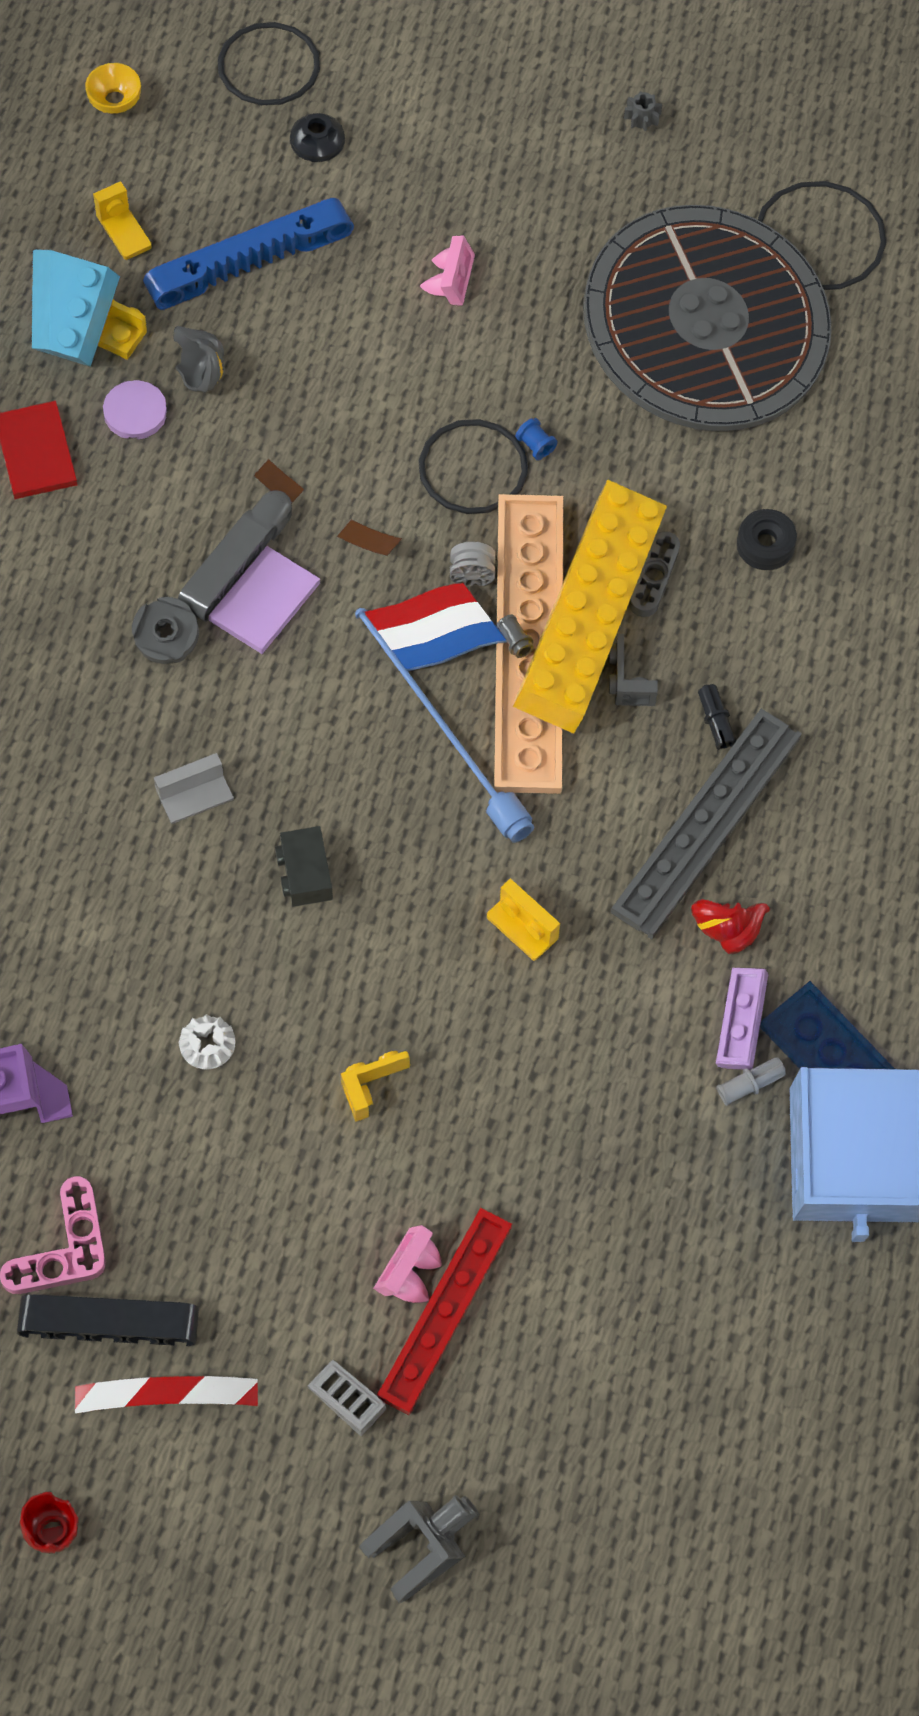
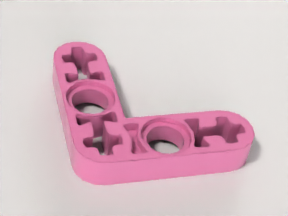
M80 1176L71 1177L63 1183L60 1189L69 1248L7 1261L0 1270V1280L8 1292L23 1294L92 1280L103 1273L105 1269L104 1249L94 1192L87 1179ZM79 1186L81 1191H87V1193L81 1195L84 1210L77 1211L74 1198L67 1197V1195L73 1193V1187ZM69 1211H76L69 1215ZM80 1220L90 1221L93 1224L92 1232L85 1237L76 1236L73 1233V1227L76 1222ZM94 1241H97V1244H96V1245L90 1244V1243H93ZM89 1244L92 1258L99 1259V1261L93 1263V1269L86 1270L84 1265H79V1262H83L85 1259L82 1246L75 1249V1245ZM50 1261H58L63 1265L61 1275L54 1279L43 1275V1268ZM36 1264V1272L40 1281L34 1282L32 1275L22 1277L21 1284L14 1285L11 1279L7 1280V1277L13 1275V1269L19 1268L23 1274L32 1272L30 1265Z

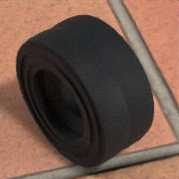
M773 509L756 510L750 513L739 527L737 537L738 553L743 561L753 568L759 570L778 569L787 564L793 556L797 541L796 528L791 519L780 511ZM763 534H769L774 537L776 542L771 546H764L758 541V537Z

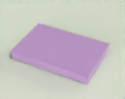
M266 546L210 613L209 621L263 654L318 587L320 578Z

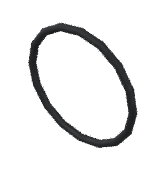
M278 22L255 23L238 30L224 43L218 56L219 76L227 90L243 101L261 106L281 105L301 97L314 85L320 71L319 52L310 37L295 27ZM278 28L294 33L307 43L313 53L314 70L308 83L298 92L284 98L261 100L246 96L233 87L225 75L224 57L229 46L241 35L256 29Z
M481 419L458 420L439 428L425 442L418 460L420 480L428 494L445 508L464 514L490 513L498 509V502L487 507L467 508L449 503L433 490L426 478L425 459L430 446L442 434L462 426L479 425L496 430L512 441L520 455L522 472L517 486L509 495H518L521 492L528 474L526 452L516 437L501 425Z

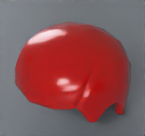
M43 1492L30 1497L22 1507L20 1517L22 1535L33 1549L42 1553L54 1554L55 1552L67 1549L77 1537L79 1519L70 1501L57 1498L52 1492ZM50 1522H57L62 1525L43 1529Z

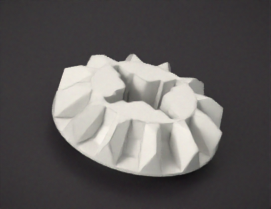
M206 1014L204 1017L192 1018L191 1022L185 1028H182L179 1047L184 1059L192 1066L200 1069H213L223 1065L230 1059L235 1049V1036L232 1027L224 1022L221 1017H210ZM213 1031V1041L217 1045L208 1044L201 1051V1040L197 1036L207 1037Z

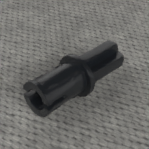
M715 684L704 685L698 690V694L706 714L704 722L710 726L716 743V749L727 748V742L732 747L736 742V738L728 720L730 716L729 710L724 709L717 686Z

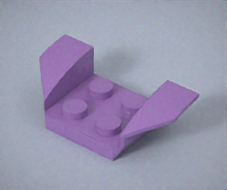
M22 1044L0 1048V1114L37 1107L41 1123L73 1116L66 1084L36 1064Z

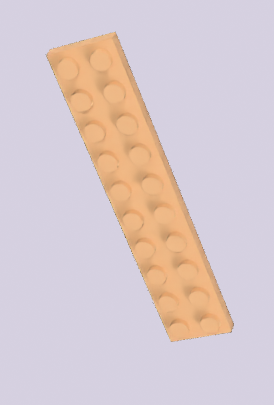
M499 494L496 627L500 619L513 614L525 634L532 637L534 648L527 656L517 658L516 655L510 653L508 642L496 644L494 789L496 792L561 794L562 728L514 708L513 704L563 585V496Z

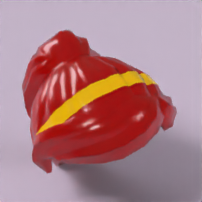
M701 899L691 906V911L698 927L704 934L719 941L722 948L728 954H736L753 944L759 935L763 918L770 911V907L765 903H756L746 909L742 908L740 903H737L734 908H730L729 903L722 906L719 903Z

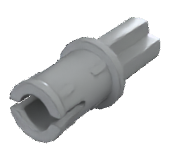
M773 1058L751 1070L745 1068L743 1069V1074L721 1085H717V1092L723 1103L728 1106L730 1103L752 1092L755 1095L758 1094L760 1088L786 1075L785 1067L779 1058Z

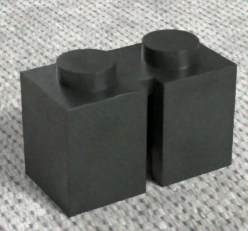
M321 826L281 832V845L275 846L278 866L285 865L287 875L280 877L283 896L291 897L292 907L333 900L332 884Z

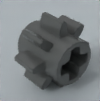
M639 92L634 98L628 97L627 107L624 110V119H631V128L638 127L647 131V127L652 124L658 126L662 104L656 103L654 94Z

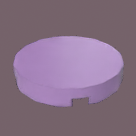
M127 381L115 386L106 395L103 404L106 424L112 432L122 438H147L155 434L164 425L166 419L165 397L157 387L144 381Z

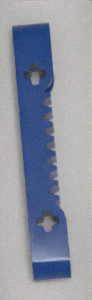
M326 199L159 265L146 273L143 282L156 307L160 310H165L200 296L207 290L209 283L212 286H216V278L218 277L226 282L228 281V273L238 277L239 269L242 268L248 273L250 272L251 264L261 268V260L263 259L270 264L273 263V255L284 259V251L286 250L294 255L295 249L304 252L313 251L348 237L353 231L354 225L339 199Z

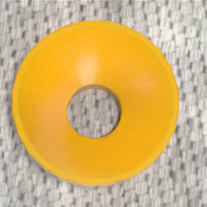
M107 63L95 68L89 74L85 83L86 94L92 106L99 111L110 114L121 113L131 109L139 100L141 81L135 70L129 66L120 63ZM111 92H119L124 98L119 103H110L106 100V96Z

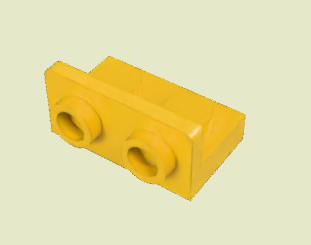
M113 299L98 346L128 360L147 333L145 315L138 309L127 307Z
M511 878L501 886L500 901L487 912V919L528 957L535 961L558 940L560 923Z

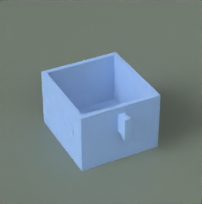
M801 1067L790 1087L793 1221H853L852 1242H864L868 1238L869 1227L867 1226V1221L919 1222V1070Z

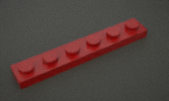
M480 1207L377 1394V1397L384 1403L410 1416L511 1231L512 1223Z

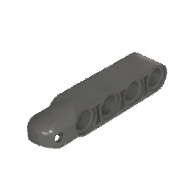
M279 490L269 491L263 495L252 510H248L242 515L185 584L178 599L185 602L196 617L204 622L209 620L208 615L245 573L249 565L265 549L267 543L271 539L274 541L287 525L292 516L290 497L285 492Z

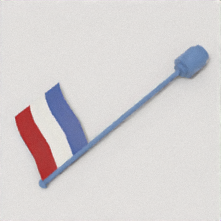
M464 583L438 587L391 606L369 611L365 608L357 609L355 612L356 618L360 617L491 795L486 813L505 838H509L513 843L526 838L534 829V825L531 823V815L513 792L505 793L501 791L497 793L408 672L444 663L480 647L507 643V640Z

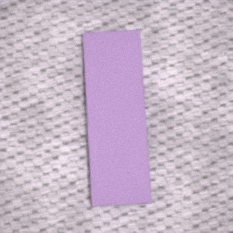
M732 968L716 1059L718 1067L726 1069H753L768 980L766 969Z

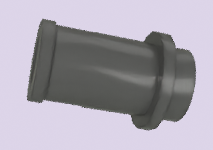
M511 614L500 619L497 623V628L510 645V653L516 655L517 658L530 654L534 648L532 645L533 639L530 635L525 634L517 618Z

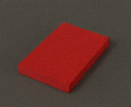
M56 400L0 413V444L14 500L78 485Z

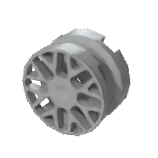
M465 542L451 549L450 562L452 566H450V578L456 584L464 583L466 586V582L471 580L470 586H473V584L485 586L495 579V550L491 546L480 542Z

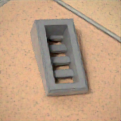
M334 1360L308 1385V1388L360 1436L386 1411V1404ZM336 1373L340 1378L327 1391L322 1389L321 1386ZM346 1382L350 1387L338 1400L334 1399L332 1396ZM357 1392L360 1397L346 1409L343 1405ZM365 1402L369 1403L370 1406L359 1418L353 1415Z

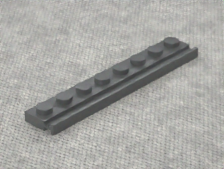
M761 708L613 905L611 914L634 929L646 933L648 938L652 940L799 742L802 733L799 731L794 732L789 728V725Z

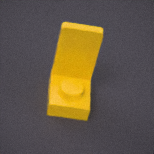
M121 181L93 193L96 216L125 260L152 248L150 240L129 210L127 190Z
M391 1051L380 1056L378 1061L369 1064L364 1062L356 1063L349 1066L345 1070L346 1072L341 1073V1085L355 1122L368 1118V1106L373 1104L367 1085H360L410 1068V1057L407 1051L401 1053Z

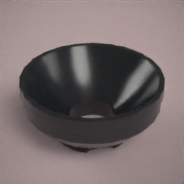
M312 113L301 117L294 123L290 134V144L293 151L300 158L311 162H324L336 157L342 151L345 144V134L342 125L334 117L323 113ZM314 123H320L326 127L321 133H312L308 128Z

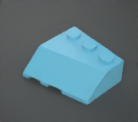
M33 250L32 349L91 367L120 276L109 267L52 250Z

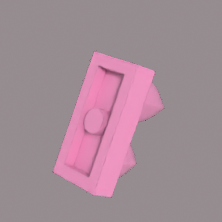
M464 235L452 236L450 248L441 251L432 259V262L437 267L443 269L444 273L437 274L420 285L424 291L436 296H446L450 304L458 306L464 303L475 257Z
M422 1225L409 1228L373 1289L384 1296L394 1295L408 1302L422 1303L429 1301L425 1284L412 1268L415 1266L421 1269H435L442 1266L439 1251L430 1240L433 1233Z

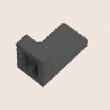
M617 633L616 645H612L609 652V664L615 665V674H610L609 694H615V705L655 706L658 692L657 680H648L643 677L624 680V634Z

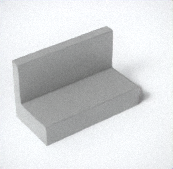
M217 753L154 777L156 792L171 824L234 800L223 776L222 763Z

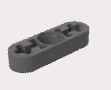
M659 532L654 538L629 602L630 609L637 616L649 617L658 610L680 549L678 537L671 532ZM664 542L669 543L670 546L666 550L664 560L659 559L660 546ZM649 569H658L663 573L664 577L661 580L653 581L645 573ZM648 588L651 590L649 602L646 603V606L640 605V599L643 598L645 590Z

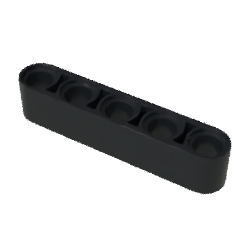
M29 1294L21 1296L17 1334L25 1338H29V1334L41 1335L43 1339L65 1340V1336L77 1337L79 1341L102 1342V1338L114 1339L113 1342L134 1344H138V1340L150 1341V1344L171 1346H175V1342L187 1343L186 1346L190 1347L196 1344L199 1307L182 1302Z

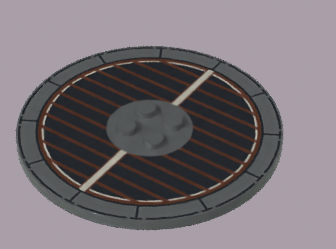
M680 205L662 208L631 221L615 233L601 249L593 263L585 287L583 301L584 325L590 346L601 368L629 399L646 411L677 425L707 431H732L755 427L769 422L786 413L808 393L817 380L829 352L831 341L830 309L826 294L814 269L800 251L780 233L753 217L730 209L709 205Z

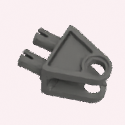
M455 1495L452 1500L435 1513L427 1502L408 1501L365 1539L359 1548L368 1558L371 1556L375 1558L412 1530L421 1529L430 1542L427 1548L431 1553L390 1589L400 1604L466 1557L454 1541V1534L473 1518L479 1516V1512L466 1496L460 1499Z

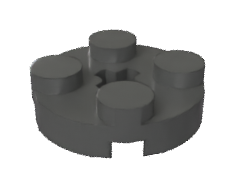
M161 597L157 598L158 601L152 602L149 605L146 603L138 610L132 623V634L137 648L144 657L156 663L169 664L183 661L193 651L198 642L199 627L196 616L185 602L177 598ZM167 623H170L171 629L174 631L173 634L162 638L161 633L157 629L165 627Z

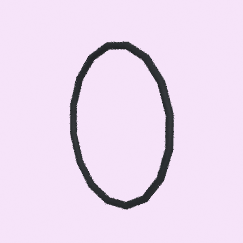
M828 181L800 182L778 191L761 208L757 219L760 222H763L766 211L782 195L802 187L826 186L847 192L865 204L878 223L881 243L875 261L860 276L841 284L822 285L824 290L843 289L860 282L880 264L887 243L884 223L871 202L849 187Z

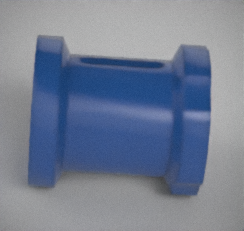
M531 418L520 426L515 437L519 442H524L533 451V457L539 461L554 451L558 441L554 436H548L540 427L541 423L537 418Z

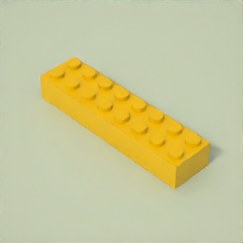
M607 480L596 501L513 704L514 708L574 734L586 713L667 508L666 505Z

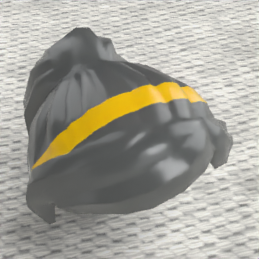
M176 326L173 332V339L182 347L181 364L176 366V370L182 376L184 385L189 390L206 393L213 390L224 371V349L222 343L215 335L204 330Z

